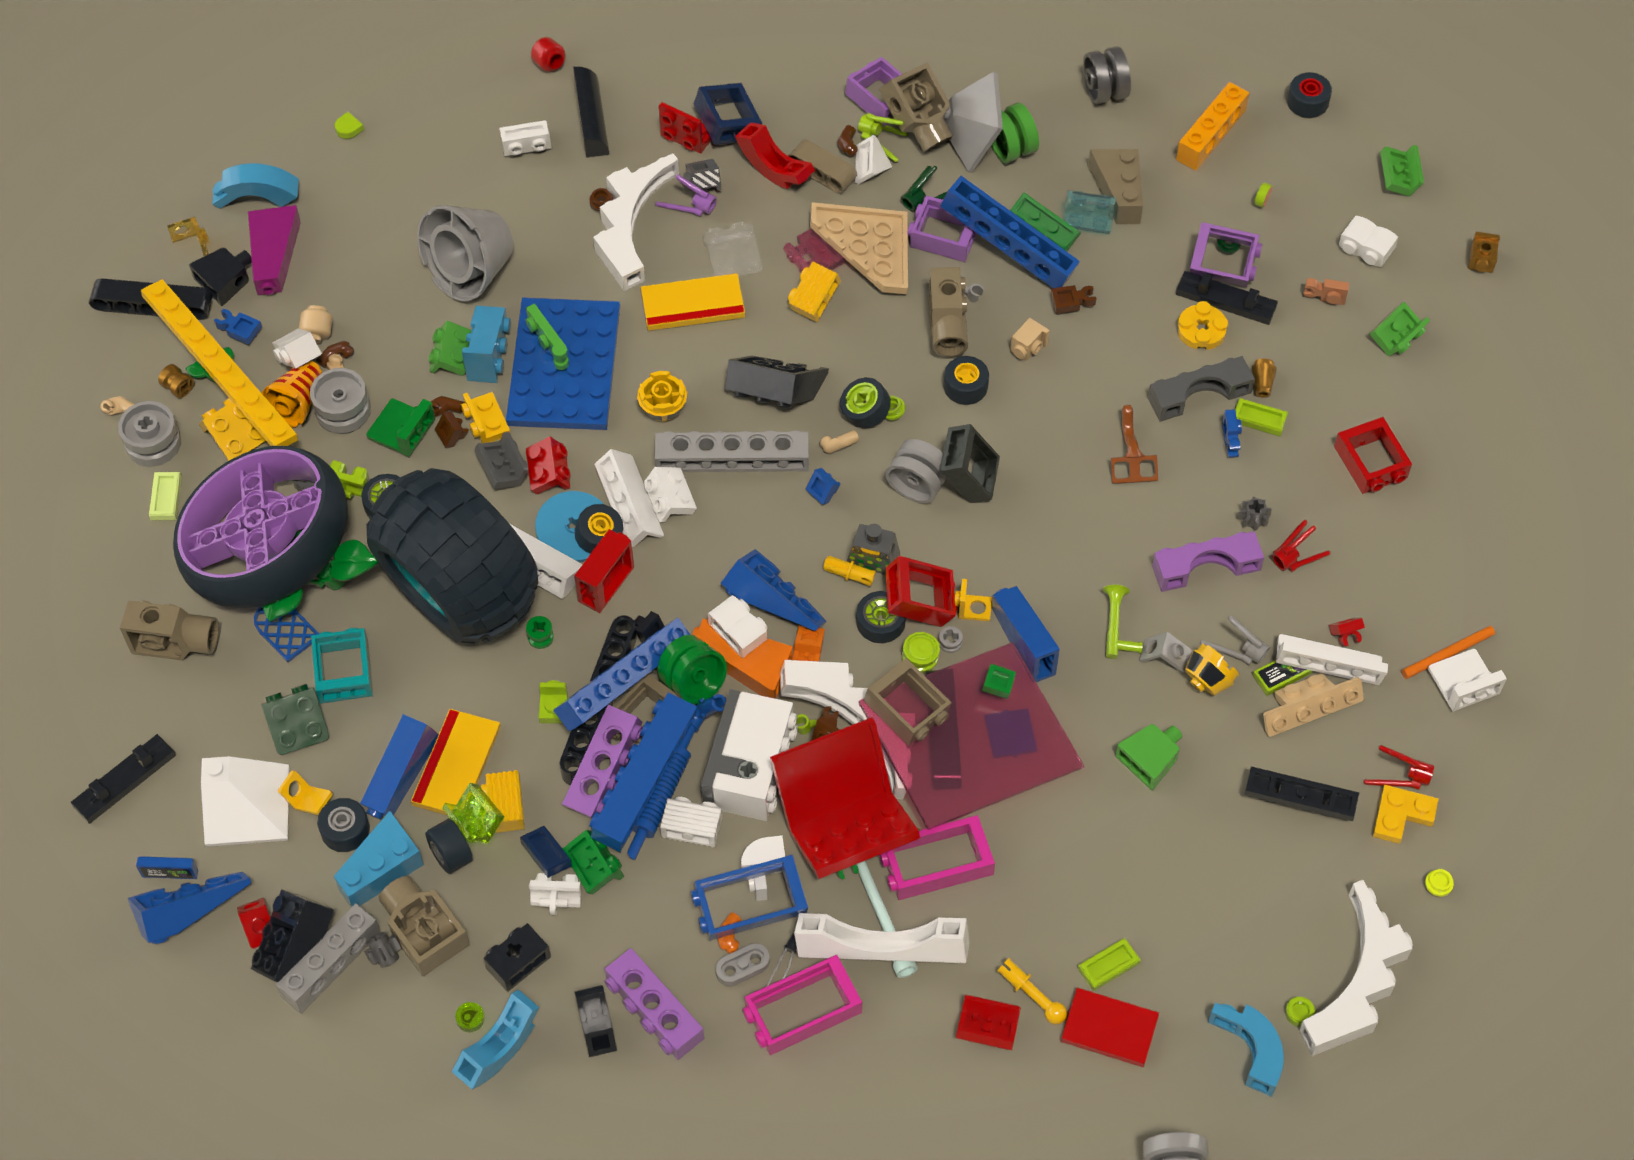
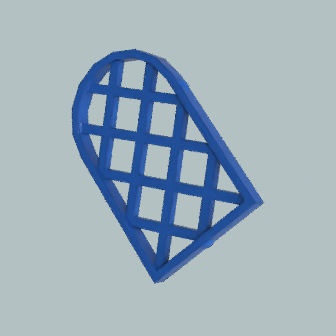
M260 606L254 615V625L259 634L287 662H290L312 645L311 640L305 643L306 638L319 634L296 609L286 614L292 615L291 622H282L283 616L279 617L278 622H269L267 618L266 621H257L259 614H265L263 606ZM296 616H297L302 622H295ZM258 625H265L264 632ZM268 626H278L277 633H268ZM281 626H291L290 633H281ZM294 626H304L303 634H293ZM307 627H308L314 634H306V633H307ZM269 637H276L275 644ZM280 637H289L288 645H279ZM293 637L302 638L301 645H292ZM280 649H287V656ZM291 649H298L291 654Z

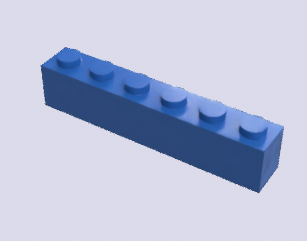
M669 692L664 700L659 699L652 712L655 714L652 722L647 721L641 730L640 736L643 737L639 745L633 744L627 757L630 759L626 767L621 766L615 777L617 784L614 790L609 788L603 798L602 804L605 806L601 813L596 811L590 821L589 826L592 827V839L621 852L693 722L697 706Z

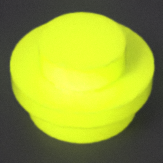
M1437 869L1427 875L1425 886L1431 894L1443 897L1452 891L1454 881L1449 872Z

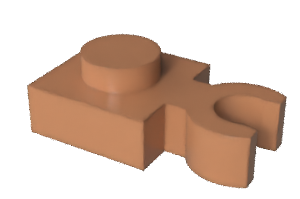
M1307 278L1303 295L1306 297L1319 296L1320 301L1344 305L1349 283L1325 279L1324 283H1321L1316 279Z

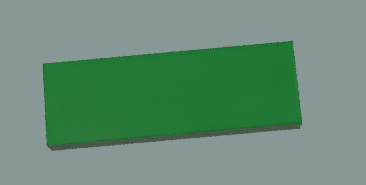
M1025 192L1010 210L1065 251L1070 249L1081 234L1080 231Z

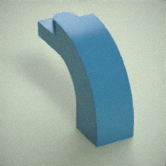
M250 163L232 166L223 170L222 181L214 185L212 204L220 209L239 197L253 195L266 198L276 205L283 207L297 198L299 178L283 169L265 164Z
M520 990L513 992L492 1029L477 1043L462 1050L452 1073L472 1090L491 1079L512 1059L525 1043L535 1027L532 1021L539 1007Z
M1215 1002L1208 1023L1239 1036L1247 1043L1252 1052L1253 1065L1245 1086L1272 1097L1284 1062L1283 1047L1276 1029L1262 1013L1247 1004L1241 1014L1231 1005H1221Z

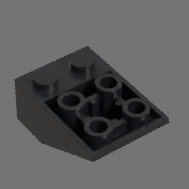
M281 889L279 896L274 900L270 920L263 928V938L259 948L253 954L251 970L275 982H279L324 937L334 909L312 899Z

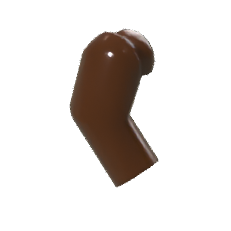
M343 340L328 346L316 361L320 366L326 368L330 355L341 354L342 357L348 358L354 352V348L349 345V342Z
M440 396L430 401L432 402L435 417L447 411L460 414L463 412L461 404L464 401Z

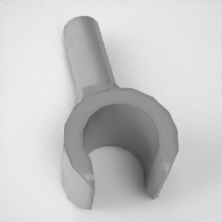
M975 283L970 287L966 286L964 293L967 294L970 302H977L979 295L983 294L984 288L982 285Z

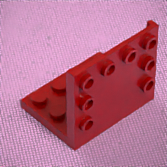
M872 717L770 757L789 834L818 879L920 839L918 828L891 791L877 725Z

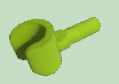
M804 714L797 715L796 724L806 723L804 726L798 727V732L802 735L808 734L815 727L817 720H809L808 716Z

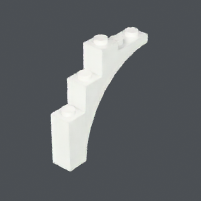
M673 153L658 159L646 167L639 168L634 173H631L626 167L606 177L607 190L612 194L613 200L600 206L601 222L607 230L601 231L593 237L594 248L598 257L623 291L645 281L644 266L636 254L632 241L634 225L641 208L649 197L664 183L679 175L678 159Z
M784 660L780 670L781 696L804 699L824 707L831 706L832 711H839V715L851 724H856L871 717L874 719L878 729L891 791L896 799L903 800L907 790H910L912 786V775L907 772V765L910 763V750L914 742L908 746L864 702L868 688L852 687L853 674L849 673L848 663ZM900 714L913 728L917 726L915 725L914 714Z
M1364 880L1353 883L1349 893L1357 914L1361 934L1360 958L1357 971L1351 983L1338 999L1323 1011L1303 1020L1299 1032L1311 1056L1374 1032L1378 1023V1014L1374 1006L1369 1004L1390 996L1396 983L1392 970L1386 967L1407 960L1412 951L1413 944L1409 934L1403 932L1400 924L1389 928V920L1383 911L1380 912L1376 904L1375 893L1370 887L1367 888Z

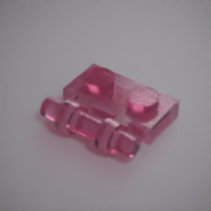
M809 229L797 236L799 245L796 247L791 243H787L783 247L787 253V258L792 263H796L800 268V273H802L805 267H809L812 262L829 270H833L845 263V258L813 229ZM808 254L811 260L806 261L802 256Z

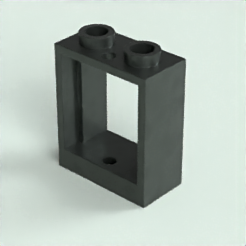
M971 424L949 427L940 472L969 503L992 500L1000 456ZM970 458L974 461L972 474L968 471Z

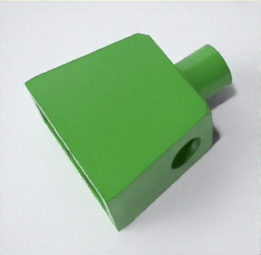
M1150 724L1117 745L1115 757L1153 791L1176 763L1180 748L1176 743L1182 738V733L1173 725L1162 732L1156 725Z

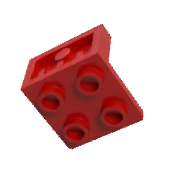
M661 102L658 106L661 136L669 141L683 145L688 150L701 154L711 142V138L702 121Z

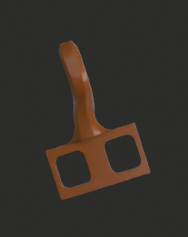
M1124 405L1122 408V430L1128 451L1123 457L1111 458L1112 483L1158 481L1157 455L1145 456L1139 450L1133 429V408L1131 405ZM1142 460L1154 461L1155 474L1153 476L1142 477L1140 475V462ZM1127 461L1129 463V477L1116 478L1115 463Z

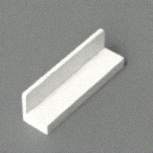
M610 449L595 463V467L611 507L620 514L623 520L622 533L631 540L632 547H635L647 535L662 538L664 533L653 510L633 456Z
M1280 634L1278 637L1276 663L1347 679L1359 677L1362 682L1380 685L1388 672V664L1382 663V657L1379 655Z

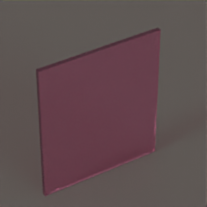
M1013 642L925 675L952 703L948 711L949 717L940 726L935 724L931 727L929 734L920 742L915 740L908 746L864 702V699L858 702L866 718L872 717L876 722L880 743L927 830L1084 768L1083 762ZM990 664L1016 672L1008 699L982 691ZM906 683L898 686L884 698L913 728L934 712Z

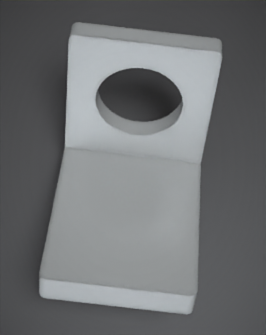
M1165 632L1145 639L1140 661L1143 663L1161 657L1180 672H1186L1185 669L1192 650L1169 632ZM1157 642L1156 649L1148 654L1151 645Z

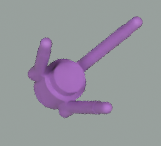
M676 175V179L696 193L692 200L695 208L663 202L655 203L659 207L694 213L701 217L703 212L710 214L713 211L717 197L701 190L680 175Z

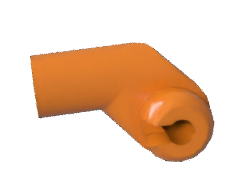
M730 912L720 927L742 920L737 914ZM734 934L718 938L720 948L726 950L729 954L737 951L739 948V942L735 940Z

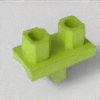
M333 460L329 466L339 477L346 498L351 499L352 495L362 497L363 487L369 477L367 469L357 466L351 475L346 474V465Z

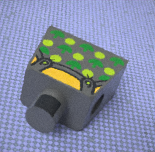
M860 524L847 562L855 561L854 564L886 575V567L900 556L896 534L882 529L878 524H870L869 526Z

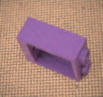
M880 57L847 77L845 94L867 113L894 119L886 102L882 103L865 88L877 80L886 84L891 79L902 75V73L883 57Z
M926 196L923 204H918L915 223L911 222L907 234L911 237L910 247L966 262L977 233L941 208L940 205L943 200ZM932 217L965 226L959 242L924 233L923 230L928 218Z
M1202 222L1190 273L1199 276L1206 273L1212 275V280L1247 288L1249 280L1254 281L1257 267L1252 266L1254 257H1260L1263 245L1258 243L1259 235ZM1209 237L1251 246L1243 276L1202 267Z

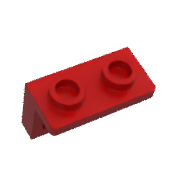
M550 436L526 448L532 492L540 494L556 485L565 490L571 487L569 479L571 474L567 464L568 452L564 444L559 443Z
M965 995L956 1038L1012 1050L1021 1007Z

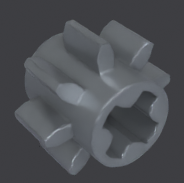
M1253 496L1249 502H1242L1238 518L1244 519V527L1248 526L1258 530V527L1262 524L1264 526L1268 525L1272 508H1266L1265 499L1261 500Z
M382 932L367 941L369 949L364 952L372 965L378 963L380 967H386L399 958L396 951L402 949L393 934L388 937L386 932Z

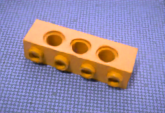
M1229 82L1179 141L1176 160L1197 171L1245 113L1250 92Z

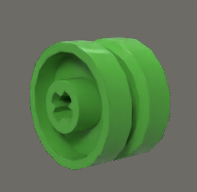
M1017 102L1007 106L1004 111L1001 110L1003 129L991 145L998 159L1003 163H1009L1017 160L1020 154L1027 156L1036 152L1039 149L1038 131L1033 117L1026 106Z

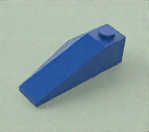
M756 549L738 559L722 580L721 584L729 595L743 599L746 603L816 631L826 623V620L807 599L798 598L795 594L796 587L791 582H784L778 576L781 571Z
M238 872L209 878L205 881V885L201 886L189 882L181 884V888L177 891L165 892V888L152 890L129 897L128 901L142 937L148 943L159 944L167 941L168 937L176 935L251 884V881L245 873Z

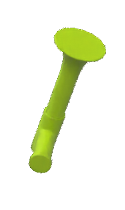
M1115 584L1105 586L1103 592L1108 594L1110 599L1106 657L1116 659L1118 657V650L1141 653L1143 644L1141 641L1119 640L1120 605L1123 596L1129 594L1130 589L1123 585Z

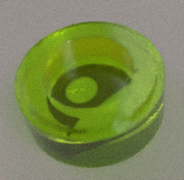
M474 1002L462 1004L455 1013L456 1023L464 1032L479 1030L485 1021L483 1009Z

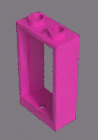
M978 815L919 830L920 839L879 855L882 867H887L890 874L887 876L889 889L891 892H896L898 901L994 875L995 862ZM968 833L977 862L903 881L895 852Z
M835 955L745 996V1008L742 1010L748 1024L754 1023L758 1031L755 1033V1037L760 1048L766 1047L769 1055H773L861 1014L862 1001L838 955ZM830 976L845 1006L772 1039L757 1009Z

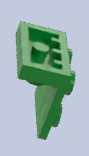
M391 398L366 433L367 438L410 457L435 421L432 402L422 399L418 406L412 407Z

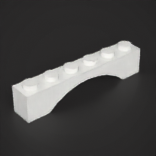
M799 913L794 933L798 957L831 958L838 955L839 959L966 963L970 943L967 918L938 917L932 922L914 929L881 932L853 927L836 920L828 914Z

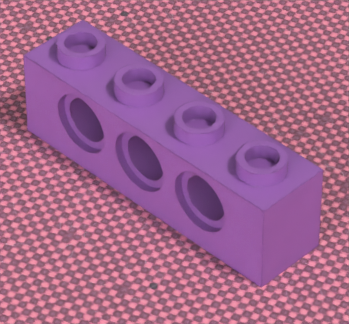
M611 705L607 706L562 805L591 819L596 811L601 813L605 806L602 804L606 792L609 788L614 790L617 784L615 777L621 766L628 764L630 759L627 757L634 741H638L640 738L643 722L638 717ZM616 733H622L621 742L617 745H611L612 736ZM610 758V766L605 770H600L599 764L601 760ZM592 783H599L598 792L594 795H589V786Z
M632 948L605 968V984L613 994L618 992L624 999L622 1002L626 1009L632 1015L635 1012L642 1019L640 1021L642 1027L648 1034L654 1033L660 1041L658 1043L668 1056L673 1054L679 1060L704 1040V1030ZM632 982L641 983V986L636 989L627 987ZM650 1002L659 1004L655 1009H647L645 1007ZM668 1022L677 1024V1027L672 1030L663 1028Z

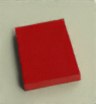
M1077 987L1061 1042L1144 1068L1159 1012Z

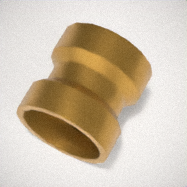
M175 364L167 365L158 377L159 384L166 389H170L171 393L177 398L185 397L194 385V379L188 374L182 373L181 369Z

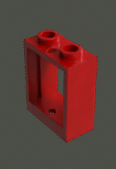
M1384 417L1338 432L1334 448L1362 494L1370 491L1377 492L1384 486L1392 483L1399 484L1408 478L1412 463ZM1381 440L1395 464L1369 473L1355 448Z
M609 529L574 575L578 602L599 614L634 569L632 543L625 534L616 533Z
M898 556L886 567L889 614L943 627L956 616L957 606H955L953 570L903 556ZM910 580L934 586L935 607L911 600Z

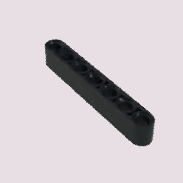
M621 615L613 620L590 681L634 649L637 635L635 622L631 617ZM624 630L629 631L628 633H625V634L619 633V632L624 631ZM613 653H621V654L618 655V656H612V655H611V654H613ZM613 700L612 702H610L608 705H611V706H612L613 703H614V700ZM608 705L587 720L596 721L595 723L585 724L584 722L571 730L560 759L561 774L566 784L571 785L578 769L575 771H568L567 769L573 766L579 768ZM581 743L587 744L585 747L582 748L576 747L578 744Z

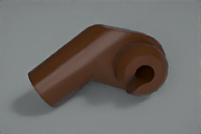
M846 125L837 140V145L844 154L846 153L849 157H853L858 151V147L854 145L852 140L856 130L853 126Z

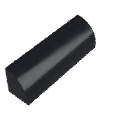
M573 67L586 158L610 155L598 77L595 72L588 68Z

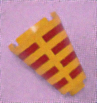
M308 361L298 368L290 369L261 392L290 427H296L299 423L301 425L305 421L312 404L310 388L314 380L322 373V370L316 362Z

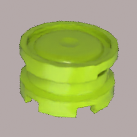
M915 632L905 639L902 660L907 658L921 673L932 670L937 665L939 659V642L929 633Z

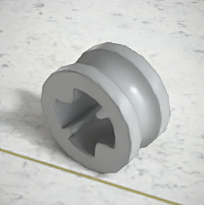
M954 626L943 628L939 634L940 648L947 653H955L960 650L963 640L962 632ZM948 636H952V638H953V640H955V642H954V643H949V640H947V637H948Z

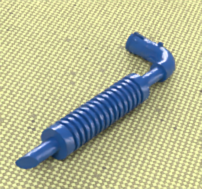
M716 694L705 700L701 698L699 700L700 703L696 705L697 710L693 722L633 829L636 834L627 851L633 860L637 858L645 838H653L659 827L666 808L667 799L672 798L690 760L691 754L687 748L694 733L699 731L700 726L708 716L724 710L726 698L723 695Z

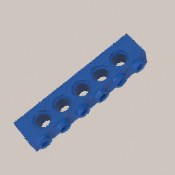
M960 176L951 186L940 205L941 208L1052 288L1063 287L1080 262L963 176Z
M679 618L674 619L553 709L568 731L573 730L658 666L660 656L671 642L681 636L691 634Z

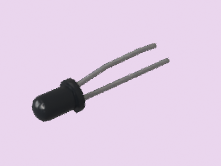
M794 933L791 935L787 945H785V950L767 986H769L785 952L788 951L791 953V957L788 968L783 977V979H785L791 965L793 954H796L797 952Z

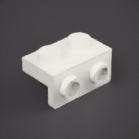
M546 120L500 128L505 156L552 148Z
M654 467L644 481V485L659 522H665L671 514L692 515L697 507L681 468Z

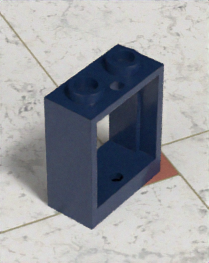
M742 83L702 86L698 88L693 104L714 144L737 142L735 136L749 123L763 124ZM734 102L741 118L721 120L714 104Z

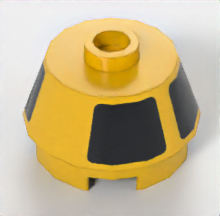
M657 371L650 373V377L642 384L640 383L637 399L639 405L652 419L665 422L672 420L679 414L686 402L687 390L682 380L672 376L671 372Z
M1203 643L1197 650L1193 649L1185 669L1186 673L1192 678L1190 683L1200 692L1205 690L1213 696L1233 686V682L1239 676V673L1234 667L1229 669L1228 663L1223 659L1224 657L1209 645L1205 646Z

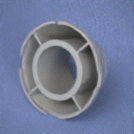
M439 205L425 213L419 222L417 242L422 263L424 266L428 265L434 276L431 278L434 284L443 293L455 300L470 301L480 296L512 254L513 239L511 231L504 219L494 211Z

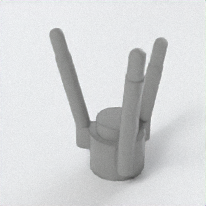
M1229 616V621L1248 638V641L1242 648L1246 652L1245 655L1205 640L1200 642L1205 646L1209 645L1216 651L1238 658L1248 665L1252 661L1259 664L1270 649V646L1256 638L1233 616Z

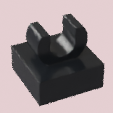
M652 611L645 618L638 615L634 620L635 626H637L635 631L641 643L664 626L659 614Z

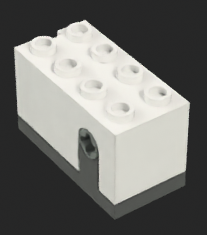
M732 689L729 690L701 783L703 802H712L718 808H722L724 812L763 821L768 820L769 813H775L778 800L775 795L778 787L770 757L789 750L790 741H795L798 731V726L796 725L797 714L793 713L792 702L746 692L740 693V691Z

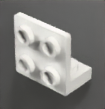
M1471 649L1429 665L1428 668L1453 712L1499 695L1507 680L1502 670L1495 673L1489 672L1476 649Z

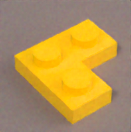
M1384 785L1373 837L1400 844L1406 820L1432 827L1439 798Z

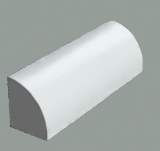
M511 525L525 543L536 562L538 586L563 599L575 586L574 575L582 564Z

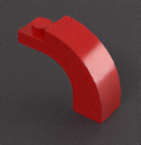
M749 123L735 136L749 162L765 178L782 188L788 189L793 184L800 185L804 183L815 171L811 162L796 160L783 153L773 141L766 125Z

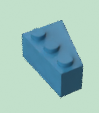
M476 306L470 323L472 331L471 334L467 333L466 341H470L469 347H463L462 350L467 381L497 383L498 375L503 373L504 369L502 353L507 352V338H505V335L510 333L511 318H507L506 309L503 307Z

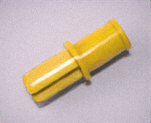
M827 556L823 565L824 570L846 577V581L851 579L871 587L876 574L875 570L854 564L855 561L849 563L832 556Z

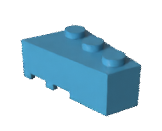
M389 811L334 875L338 890L352 908L355 904L363 905L380 894L392 881L409 875L424 864L419 849Z

